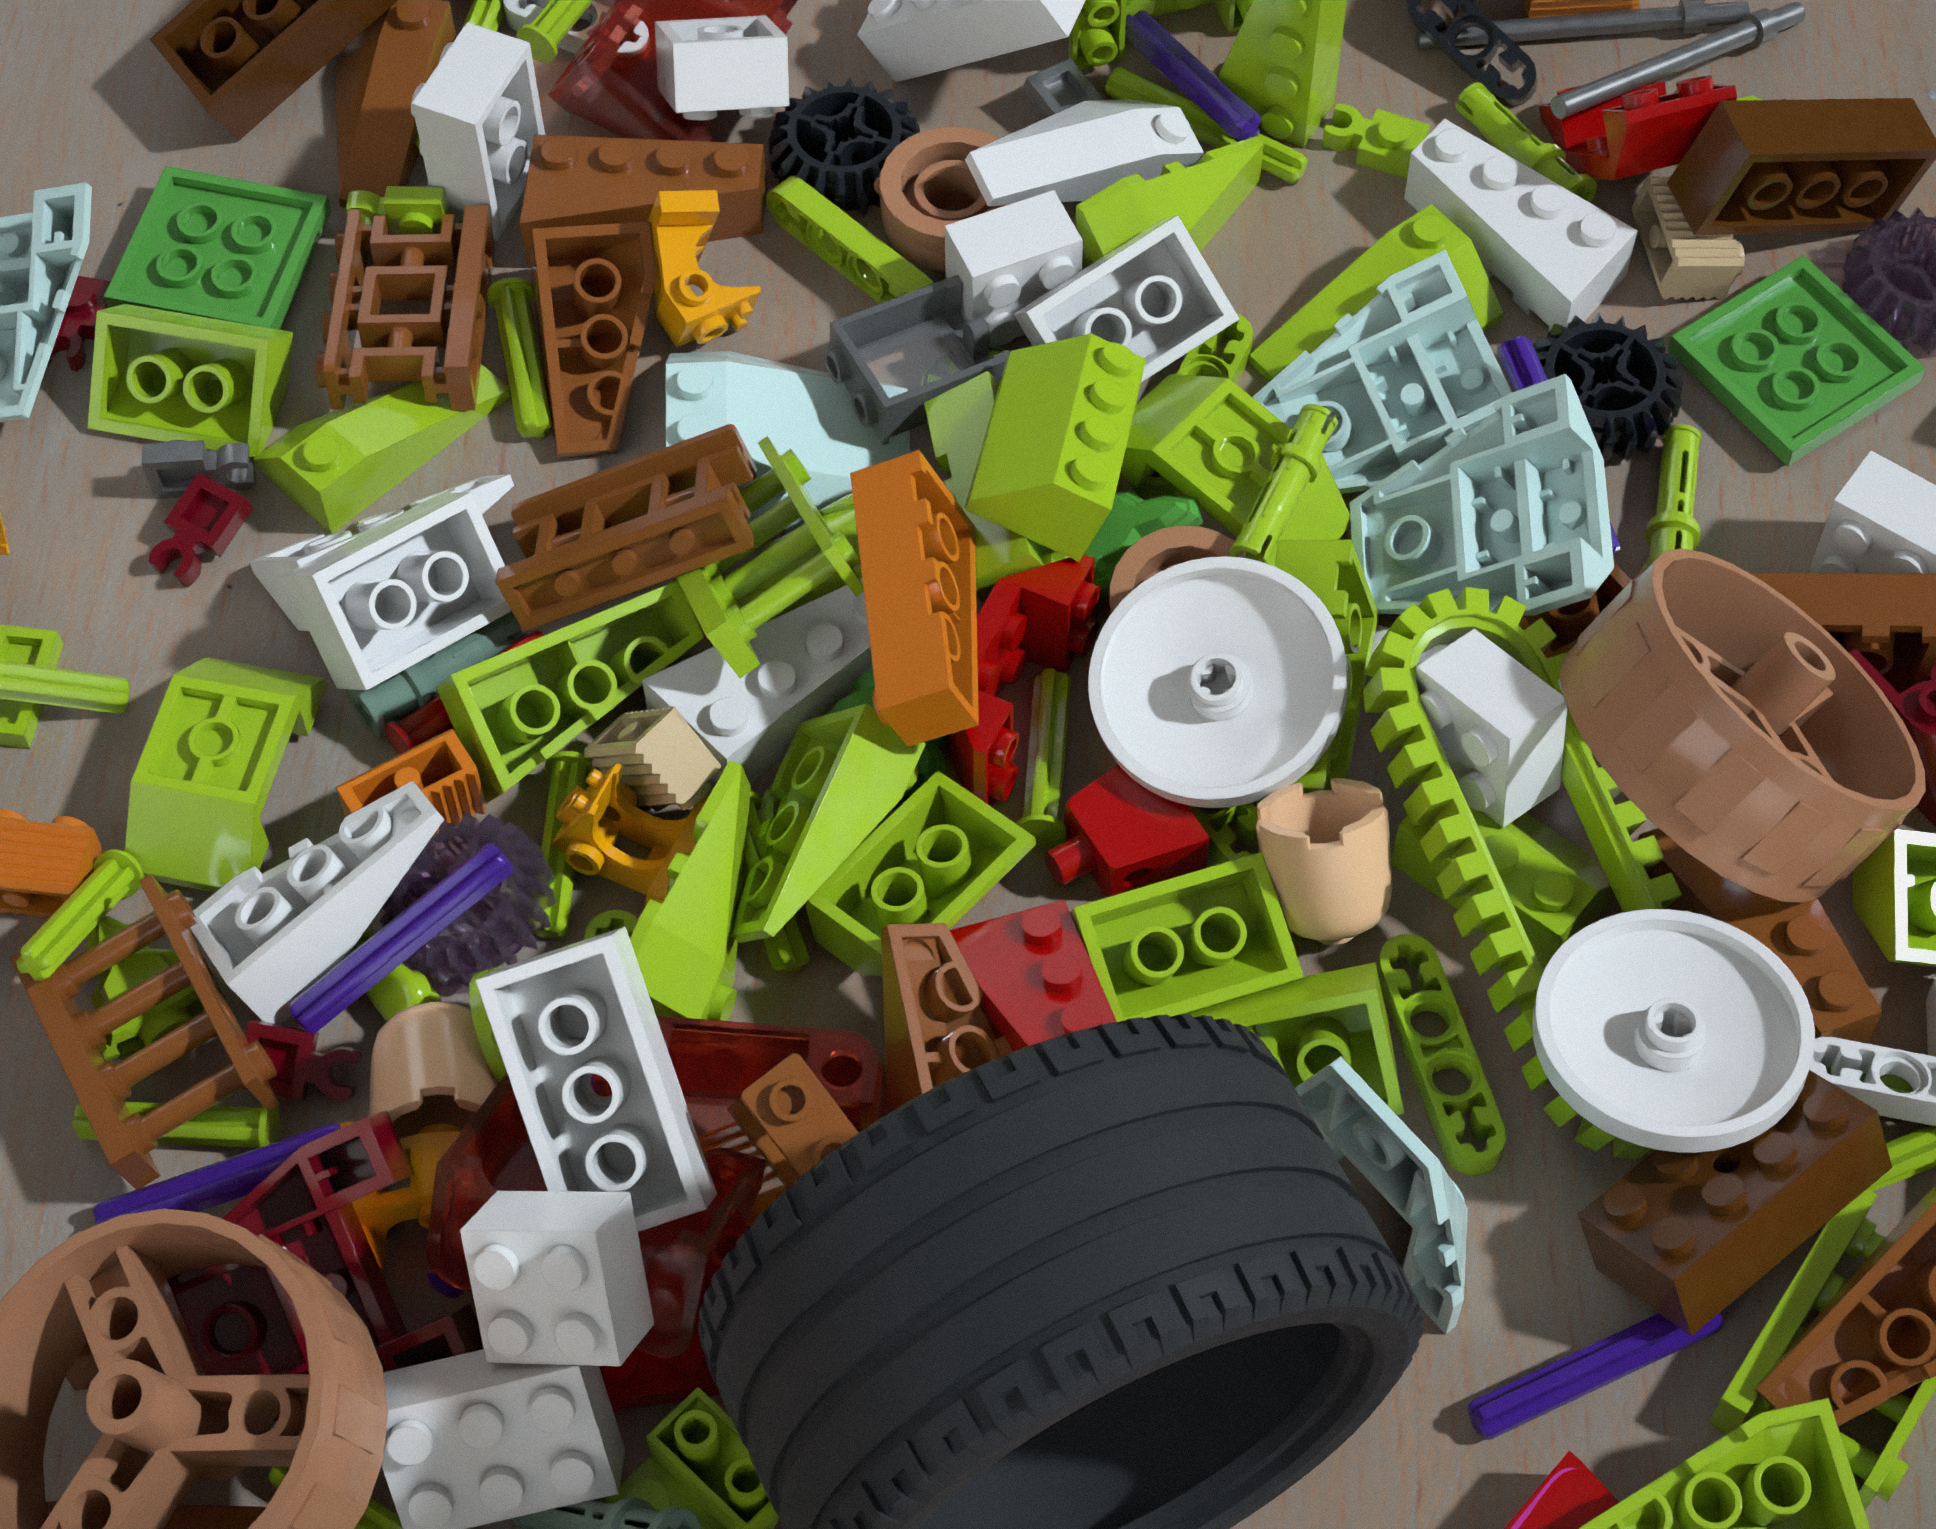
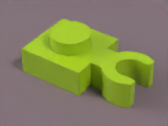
M1336 104L1332 124L1344 128H1337L1326 124L1322 144L1334 151L1355 149L1357 150V164L1407 179L1411 152L1429 135L1430 125L1378 108L1371 120L1362 117L1361 113L1353 106Z
M387 186L385 197H380L375 193L365 190H356L349 192L346 205L347 215L349 209H361L364 225L373 224L374 216L385 215L388 231H391L392 235L441 234L443 215L451 214L444 187Z

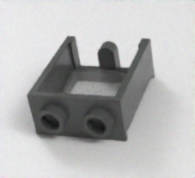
M958 275L830 322L829 349L824 352L827 370L835 383L840 384L843 382L851 395L852 405L858 420L863 426L870 425L883 446L889 444L890 437L928 423L924 402L986 371L1000 382L1005 361L1010 351L1006 350L993 355L992 359L989 357L990 330L987 322L983 317L966 322L961 315L963 282Z

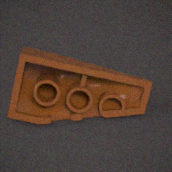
M946 923L888 924L881 929L887 1104L889 1114L930 1089L1013 1051L1005 1036L997 1039L979 1005L983 994Z

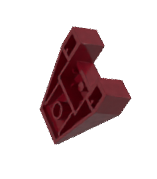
M387 1110L367 1116L302 1145L222 1218L225 1221L249 1230L255 1235H264L302 1259L332 1283L331 1285L344 1295L366 1325L381 1362L383 1372L484 1349L479 1323L470 1304L406 1331L353 1207V1201L414 1175ZM225 1264L188 1270L167 1279L206 1376L309 1374L304 1331L291 1297L270 1268ZM280 1413L276 1416V1418L273 1421H278Z

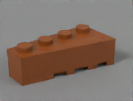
M1750 573L1797 605L1823 627L1848 653L1857 649L1899 694L1919 682L1928 681L1936 662V574Z

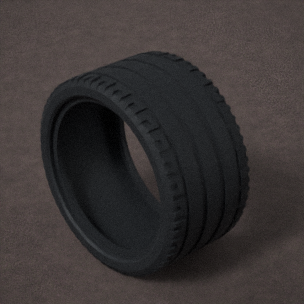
M1179 1014L1171 1017L1169 1015H1156L1145 1019L1138 1017L1117 1023L1110 1022L1027 1046L964 1072L930 1089L877 1120L850 1138L801 1176L792 1186L775 1199L774 1203L763 1211L753 1222L754 1224L736 1241L737 1245L723 1259V1266L715 1272L711 1279L712 1285L705 1292L703 1298L705 1304L700 1308L699 1317L701 1321L698 1323L699 1339L712 1379L717 1388H719L721 1398L742 1443L748 1449L754 1469L773 1509L780 1517L783 1529H1230L1297 1483L1358 1430L1382 1403L1411 1363L1412 1356L1418 1349V1341L1423 1333L1421 1327L1424 1324L1421 1308L1404 1270L1396 1261L1366 1208L1361 1204L1359 1196L1327 1142L1324 1141L1323 1135L1292 1085L1288 1074L1264 1042L1254 1032L1247 1031L1240 1024H1232L1230 1020L1223 1018L1214 1020L1212 1016L1206 1015L1193 1017L1191 1014Z

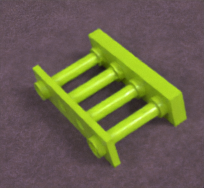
M768 436L759 441L758 445L773 469L741 490L740 494L750 514L784 490H786L788 496L748 523L754 534L753 549L676 576L705 635L739 678H742L761 664L749 642L758 636L755 629L836 572H838L856 597L864 592L863 583L854 570L856 566L861 564L860 555L842 530L834 535L832 534L803 486L812 477L793 450L790 448L781 455ZM801 517L803 518L804 524L726 578L725 570ZM819 545L822 550L820 553L740 608L742 606L739 601L741 598Z
M1866 1189L1828 1221L1722 1396L1709 1422L1710 1425L1727 1435L1741 1426L1746 1418L1752 1419L1759 1413L1775 1410L1754 1388L1804 1332L1806 1328L1802 1324L1812 1307L1821 1312L1844 1286L1843 1282L1846 1278L1834 1271L1843 1255L1846 1254L1855 1260L1860 1255L1868 1258L1884 1240V1236L1874 1231L1877 1224L1866 1218L1878 1196L1876 1193ZM1936 1376L1922 1381L1912 1399L1900 1392L1873 1408L1897 1423L1879 1455L1839 1431L1852 1473L1864 1479L1858 1491L1864 1511L1875 1495L1888 1502L1907 1471L1909 1464L1900 1460L1897 1456L1936 1390Z

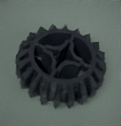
M850 77L844 86L834 87L826 79L823 90L816 91L805 86L802 99L789 98V106L785 107V111L776 113L773 129L770 130V137L768 138L771 171L774 172V178L779 180V184L789 176H796V178L802 179L842 211L857 210L865 217L868 206L875 205L881 208L880 195L874 189V182L880 176L886 158L897 145L910 136L920 133V127L917 124L916 117L911 116L908 103L903 101L897 102L892 89L877 93L873 81L868 82L863 87H855Z
M1598 312L1591 323L1588 324L1576 315L1568 323L1567 328L1554 323L1547 337L1538 336L1533 347L1548 380L1566 374L1571 379L1604 459V464L1611 457L1612 453L1618 454L1623 460L1628 462L1636 449L1649 453L1650 449L1655 445L1656 439L1662 440V435H1665V431L1672 426L1674 418L1678 417L1682 404L1680 397L1684 386L1682 381L1683 374L1677 372V355L1665 353L1664 338L1648 340L1646 325L1632 330L1626 327L1623 316L1614 324L1605 323Z

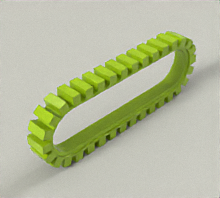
M1465 587L1454 601L1449 588L1428 594L1419 606L1412 603L1395 620L1380 640L1381 642L1370 657L1365 672L1366 675L1373 677L1363 689L1365 712L1384 713L1370 730L1380 753L1402 746L1400 752L1386 767L1395 788L1399 789L1414 783L1419 784L1403 803L1412 826L1433 819L1436 822L1419 841L1428 862L1432 863L1450 856L1453 860L1436 878L1445 900L1467 893L1470 899L1453 915L1462 938L1483 931L1487 935L1470 952L1479 976L1502 969L1504 973L1486 991L1496 1014L1519 1007L1522 1013L1503 1029L1513 1052H1517L1534 1046L1532 1031L1533 1009L1543 970L1423 707L1416 683V667L1422 653L1438 644L1453 643L1471 630L1476 629L1563 695L1560 671L1563 657L1567 653L1548 659L1543 654L1544 650L1557 635L1542 618L1525 630L1518 626L1527 608L1526 605L1505 595L1494 610L1489 612V589ZM1567 707L1561 779L1623 913L1645 909H1666L1682 894L1672 873L1649 879L1647 873L1664 858L1655 836L1652 835L1634 842L1630 838L1647 819L1644 813L1631 800L1615 805L1613 799L1621 792V789L1603 767H1597L1596 763L1598 761L1578 731ZM1537 1055L1521 1067L1531 1091L1551 1084ZM1560 1094L1542 1108L1559 1128L1576 1115L1582 1117V1122L1574 1140L1595 1152L1612 1140L1613 1157L1638 1160L1652 1150L1653 1153L1656 1150L1636 1145L1605 1132L1577 1113Z

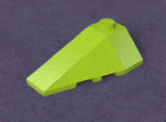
M1255 136L1207 151L1198 164L1185 168L1179 161L1166 164L1162 168L1161 176L1144 180L1138 173L1127 176L1076 205L1075 227L1083 240L1082 270L1160 220L1177 215L1199 252H1201L1260 182L1264 143Z
M1430 204L1382 236L1249 355V363L1270 382L1305 350L1311 354L1335 333L1334 325L1347 313L1353 317L1379 294L1376 288L1388 277L1443 250H1446L1483 333L1502 321L1504 312L1472 240L1433 204Z
M481 364L476 409L451 411L448 393H439L438 402H426L422 381L406 382L368 397L366 403H353L345 406L344 410H335L296 426L252 460L255 467L330 534H334L511 398L510 387Z
M867 703L800 722L775 776L771 790L773 795L781 799L777 814L774 819L769 818L764 821L760 829L758 840L768 846L765 858L761 859L748 873L730 937L740 943L774 937L896 806L902 797L912 789L919 775V768L916 765L926 744L922 742L907 747L890 725L885 726L881 723L875 709Z
M730 760L696 818L693 829V842L696 843L691 854L687 852L683 854L677 852L667 868V874L670 879L666 898L663 903L649 900L630 938L658 1023L709 1042L715 1026H724L728 1021L737 996V990L732 987L735 980L738 941L730 936L742 897L751 785L742 764Z
M1896 829L1852 871V907L1889 962L1936 967V834Z
M1829 1398L1759 1413L1578 1529H1870Z

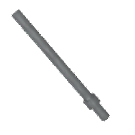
M1680 0L1678 6L1496 20L1492 22L1513 42L1679 29L1681 34L1705 32L1707 26L1739 24L1740 19L1750 13L1748 1L1706 4L1705 0ZM1446 24V29L1440 31L1439 33L1445 35L1448 27L1451 24ZM1416 27L1417 49L1438 48ZM1467 28L1457 37L1456 46L1487 44L1488 36L1480 28Z
M1792 2L1772 11L1762 8L1746 14L1740 19L1739 24L1557 95L1551 99V111L1555 117L1562 119L1744 45L1757 47L1772 41L1777 37L1779 31L1803 22L1805 19V9L1799 2Z

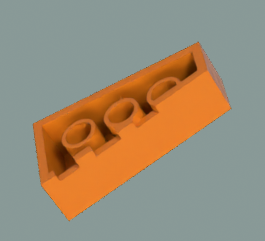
M920 450L851 472V487L875 688L872 693L875 712L881 723L885 726L890 725L907 747L978 726L975 526Z

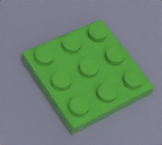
M165 166L104 295L107 308L129 304L280 330L332 212L328 196Z
M1804 255L1673 334L1668 347V351L1671 354L1677 355V360L1787 466H1790L1919 384L1926 369Z

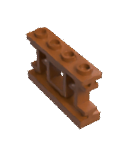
M465 205L463 223H456L455 214L443 215L441 234L389 235L385 215L374 216L373 224L364 225L361 209H349L345 231H337L335 238V252L339 270H331L329 274V297L332 311H324L322 315V336L326 349L325 352H317L315 357L316 383L318 388H327L331 410H344L346 395H352L354 403H366L369 382L422 381L426 402H438L439 393H448L451 411L475 410L488 311L487 290L491 286L495 254L488 205ZM369 250H371L374 266L367 267ZM457 261L455 284L451 285L448 268H456ZM431 300L430 314L379 315L381 301ZM357 330L359 331L362 348H354ZM446 344L444 366H440L437 348H445Z
M733 424L724 425L515 503L512 506L511 516L517 526L513 527L512 534L526 559L499 568L495 583L523 632L753 549L754 534L746 521L750 518V512L737 486L755 480L757 477V467L736 426Z
M796 1053L791 1054L742 1092L741 1098L727 1108V1111L786 1189L792 1186L822 1159L859 1133L803 1058Z

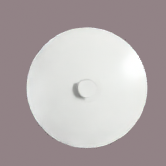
M1227 556L1195 559L1174 565L1155 574L1133 589L1119 603L1104 624L1094 646L1088 675V692L1093 718L1105 746L1118 765L1134 781L1163 798L1185 805L1206 808L1233 807L1259 801L1274 791L1292 785L1305 775L1319 761L1336 736L1344 716L1349 690L1348 665L1339 630L1333 617L1315 593L1301 581L1275 566L1257 560Z
M1645 909L1620 913L1592 923L1574 934L1556 951L1547 964L1539 982L1533 1009L1532 1031L1537 1056L1546 1076L1560 1096L1577 1113L1605 1132L1636 1145L1662 1151L1688 1153L1715 1151L1747 1142L1767 1131L1788 1113L1798 1099L1804 1087L1815 1048V1027L1808 999L1801 985L1782 960L1757 939L1730 924L1705 915L1680 910Z

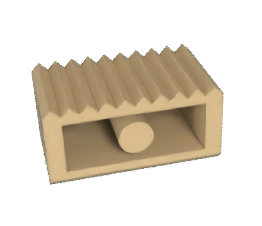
M1647 177L1631 209L1661 297L1664 300L1673 297L1675 300L1681 297L1685 300L1694 297L1696 300L1705 297L1707 300L1716 297L1717 300L1725 297L1744 267L1745 253L1742 244L1733 239V234L1694 236L1667 184L1670 177Z
M674 706L672 708L667 707L666 709L661 708L660 710L657 708L648 711L647 709L644 712L643 710L635 711L634 713L632 711L629 713L625 712L584 749V758L592 759V768H600L602 774L615 763L621 764L620 783L628 786L636 793L638 797L636 807L651 806L655 812L677 804L681 810L694 806L711 790L712 786L708 780L721 768L720 763Z

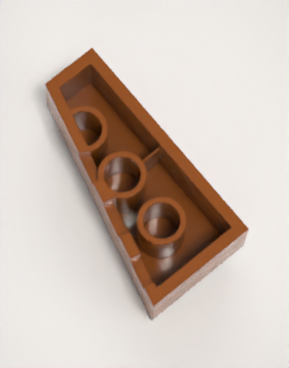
M534 134L519 223L527 268H530L529 249L532 229L646 222L659 191L717 190L720 212L707 242L762 234L768 190L764 144Z
M1659 828L1639 834L1638 840L1654 835L1664 856L1647 873L1649 879L1672 873L1682 894L1666 909L1689 910L1692 913L1705 915L1730 924L1757 939L1782 960L1801 985L1813 1015L1815 1038L1836 1037L1868 1044L1883 1011L1817 898L1806 903L1782 902L1754 893L1709 868L1686 852Z

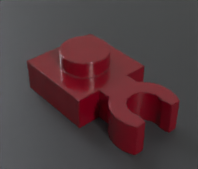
M83 276L77 277L47 367L50 366L53 356L63 350H67L66 358L71 371L78 372L84 366L87 356L83 343L85 339H95L96 314L98 310L107 308L104 295L111 281Z
M197 473L164 520L167 527L175 534L172 538L162 540L152 549L149 555V563L157 572L163 574L170 562L177 558H183L174 576L185 587L191 586L201 573L202 563L200 558L207 550L221 557L253 510V506L244 496Z
M255 1019L248 1021L245 1036L248 1043L250 1044L257 1040L277 1071V1075L268 1080L276 1096L302 1101L306 1098L309 1083H314L329 1098L335 1100L349 1099L354 1096L356 1088L337 1083L332 1076V1068L338 1061L358 1064L361 1062L363 1054L351 1047H337L327 1053L315 1052L319 1032L306 1031Z

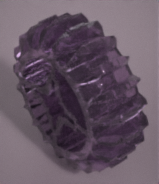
M1919 207L1909 218L1901 212L1894 210L1892 215L1887 218V221L1875 218L1867 231H1860L1859 236L1855 238L1851 251L1847 254L1843 265L1844 279L1842 288L1843 292L1862 308L1867 315L1875 320L1894 339L1901 341L1902 346L1906 350L1913 344L1921 345L1926 354L1929 355L1936 348V216L1934 218L1926 217Z
M465 813L457 828L451 823L443 821L439 826L438 834L431 837L382 906L386 914L379 921L384 927L485 844L493 843L504 852L514 869L507 878L505 892H499L502 885L501 882L406 959V964L412 970H418L426 977L430 976L436 983H441L445 987L453 979L459 984L469 987L474 974L494 969L504 962L507 965L517 963L516 954L523 947L538 950L536 939L532 935L534 930L551 927L549 916L544 910L557 903L554 891L550 888L555 879L552 869L545 862L544 852L534 840L528 839V836L520 827L514 826L511 822L504 825L500 819L493 817L491 814H488L479 822L476 817Z

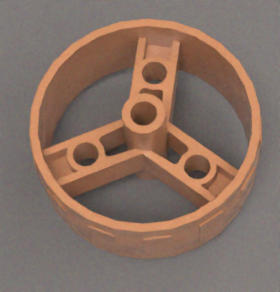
M1683 548L1664 551L1648 568H1643L1579 635L1578 642L1563 657L1560 680L1566 705L1578 731L1593 755L1621 791L1654 825L1686 852L1721 876L1754 893L1782 902L1806 903L1822 896L1838 879L1841 878L1843 880L1901 826L1906 815L1919 804L1926 791L1925 770L1916 744L1899 714L1860 664L1823 627L1792 601L1750 573L1730 562L1705 552Z
M157 1209L119 1215L76 1233L37 1260L0 1301V1529H163L197 1476L214 1482L229 1480L240 1473L245 1466H290L289 1471L268 1506L248 1529H355L368 1507L383 1462L388 1420L383 1368L366 1325L344 1295L335 1289L329 1280L302 1259L262 1234L259 1236L255 1235L241 1226L208 1213ZM225 1264L270 1268L291 1297L304 1331L309 1374L206 1376L167 1279L188 1270ZM88 1341L99 1372L91 1381L86 1395V1412L91 1423L103 1434L49 1514L46 1505L43 1470L49 1418L64 1378ZM161 1365L165 1375L153 1368ZM280 1413L277 1423L271 1429L273 1420ZM149 1454L153 1455L147 1462V1464L144 1466V1468L141 1470Z

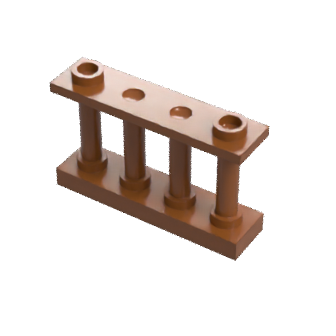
M151 874L139 882L154 911L67 963L64 961L48 979L35 981L29 973L19 972L16 961L21 956V951L10 957L110 1166L135 1189L142 1188L161 1176L149 1153L158 1147L157 1139L243 1087H246L268 1111L280 1104L268 1081L277 1075L272 1061L257 1040L250 1044L248 1043L189 929L198 923L192 908L178 889L168 894ZM162 936H168L179 961L92 1013L87 1009L79 1010L73 997L82 992L80 985ZM189 985H193L206 1011L118 1064H115L112 1060L105 1063L98 1048L107 1043L106 1035ZM215 1036H219L232 1063L141 1117L137 1112L132 1115L130 1114L124 1102L125 1098L132 1095L130 1087Z

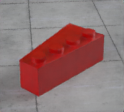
M1064 900L949 930L983 994L979 1005L997 1039L1005 1036L1013 1052L1074 1031L1110 1022L1117 1023Z

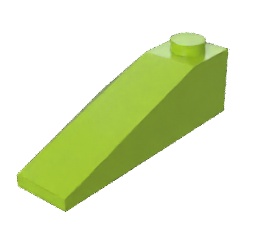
M1375 962L1309 975L1299 981L1190 1013L1193 1017L1206 1015L1212 1016L1214 1020L1221 1018L1230 1020L1232 1024H1240L1247 1031L1254 1032L1288 1074L1294 1088L1339 1057H1342L1396 1115L1405 1114L1391 1032Z

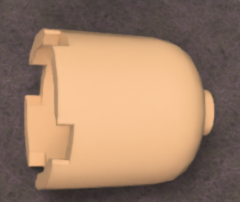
M1333 778L1331 779L1332 790H1318L1303 793L1302 783H1294L1270 793L1258 803L1256 832L1259 850L1265 859L1288 931L1299 937L1317 940L1326 945L1343 944L1352 940L1354 936L1373 928L1389 909L1393 881L1388 810L1383 805L1381 790L1364 781Z
M428 1002L397 1012L378 1031L371 1056L369 1116L387 1110L399 1139L419 1134L422 1128L432 1124H450L458 1127L461 1131H470L478 1156L488 1155L490 1160L504 1146V1131L508 1123L505 1092L492 1074L482 1052L473 1024L471 1009L452 1003Z

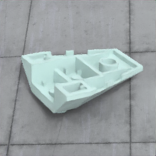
M86 182L34 190L33 212L0 217V422L23 420L30 417L89 245L92 186Z
M1446 250L1388 277L1376 288L1379 293L1353 317L1347 313L1334 325L1335 333L1311 354L1305 350L1253 396L1256 401L1291 429H1293L1301 408L1306 404L1321 405L1331 411L1323 425H1326L1329 417L1336 416L1338 425L1328 440L1322 454L1340 494L1369 490L1412 459L1419 465L1448 445L1445 441L1446 436L1459 427H1462L1466 432L1496 412L1493 407L1494 403L1512 393L1478 323L1469 298Z
M732 351L670 353L666 362V447L727 424L735 425L757 467L756 479L737 486L739 492L773 469L758 445V442L766 436L769 437L781 455L791 448L804 465L812 479L803 486L818 511L852 493L851 472L910 453L909 430L890 437L889 444L883 446L870 425L865 427L858 420L852 405L851 395L843 382L840 384L835 383L827 372ZM881 385L889 398L907 392L904 389ZM786 490L750 514V518L746 520L747 523H750L787 497L788 493ZM799 518L786 527V533H790L804 524L803 518Z
M1566 374L1509 393L1493 404L1496 411L1494 414L1467 432L1462 427H1459L1445 437L1447 446L1419 465L1412 459L1349 503L1351 539L1379 614H1402L1412 603L1419 606L1428 594L1449 588L1454 601L1465 587L1489 589V612H1492L1502 598L1507 595L1527 606L1523 616H1534L1591 598L1614 569L1604 459L1573 383Z
M1339 1057L1295 1087V1090L1337 1161L1346 1156L1413 1228L1403 1270L1421 1309L1447 1334L1456 1327L1464 1301L1468 1208L1464 1197L1457 1185L1448 1176L1440 1160L1342 1057Z

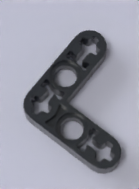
M1406 0L1408 13L1414 25L1475 83L1481 82L1503 106L1515 107L1531 99L1536 92L1538 83L1534 62L1473 4L1475 0H1442L1445 12L1454 19L1445 35L1439 33L1446 29L1445 20L1433 10L1423 15L1421 13L1424 8L1421 0ZM1460 10H1462V11L1464 12V14H1462V15H1460L1458 18H1456L1457 15H1458V12H1459ZM1475 27L1485 31L1488 36V43L1480 53L1466 55L1456 47L1457 37L1463 30ZM1499 47L1505 50L1498 54L1499 62L1508 71L1513 73L1519 67L1523 69L1521 76L1524 85L1521 88L1517 89L1513 85L1507 86L1504 90L1500 88L1502 85L1501 74L1490 63ZM1489 63L1485 72L1479 70Z

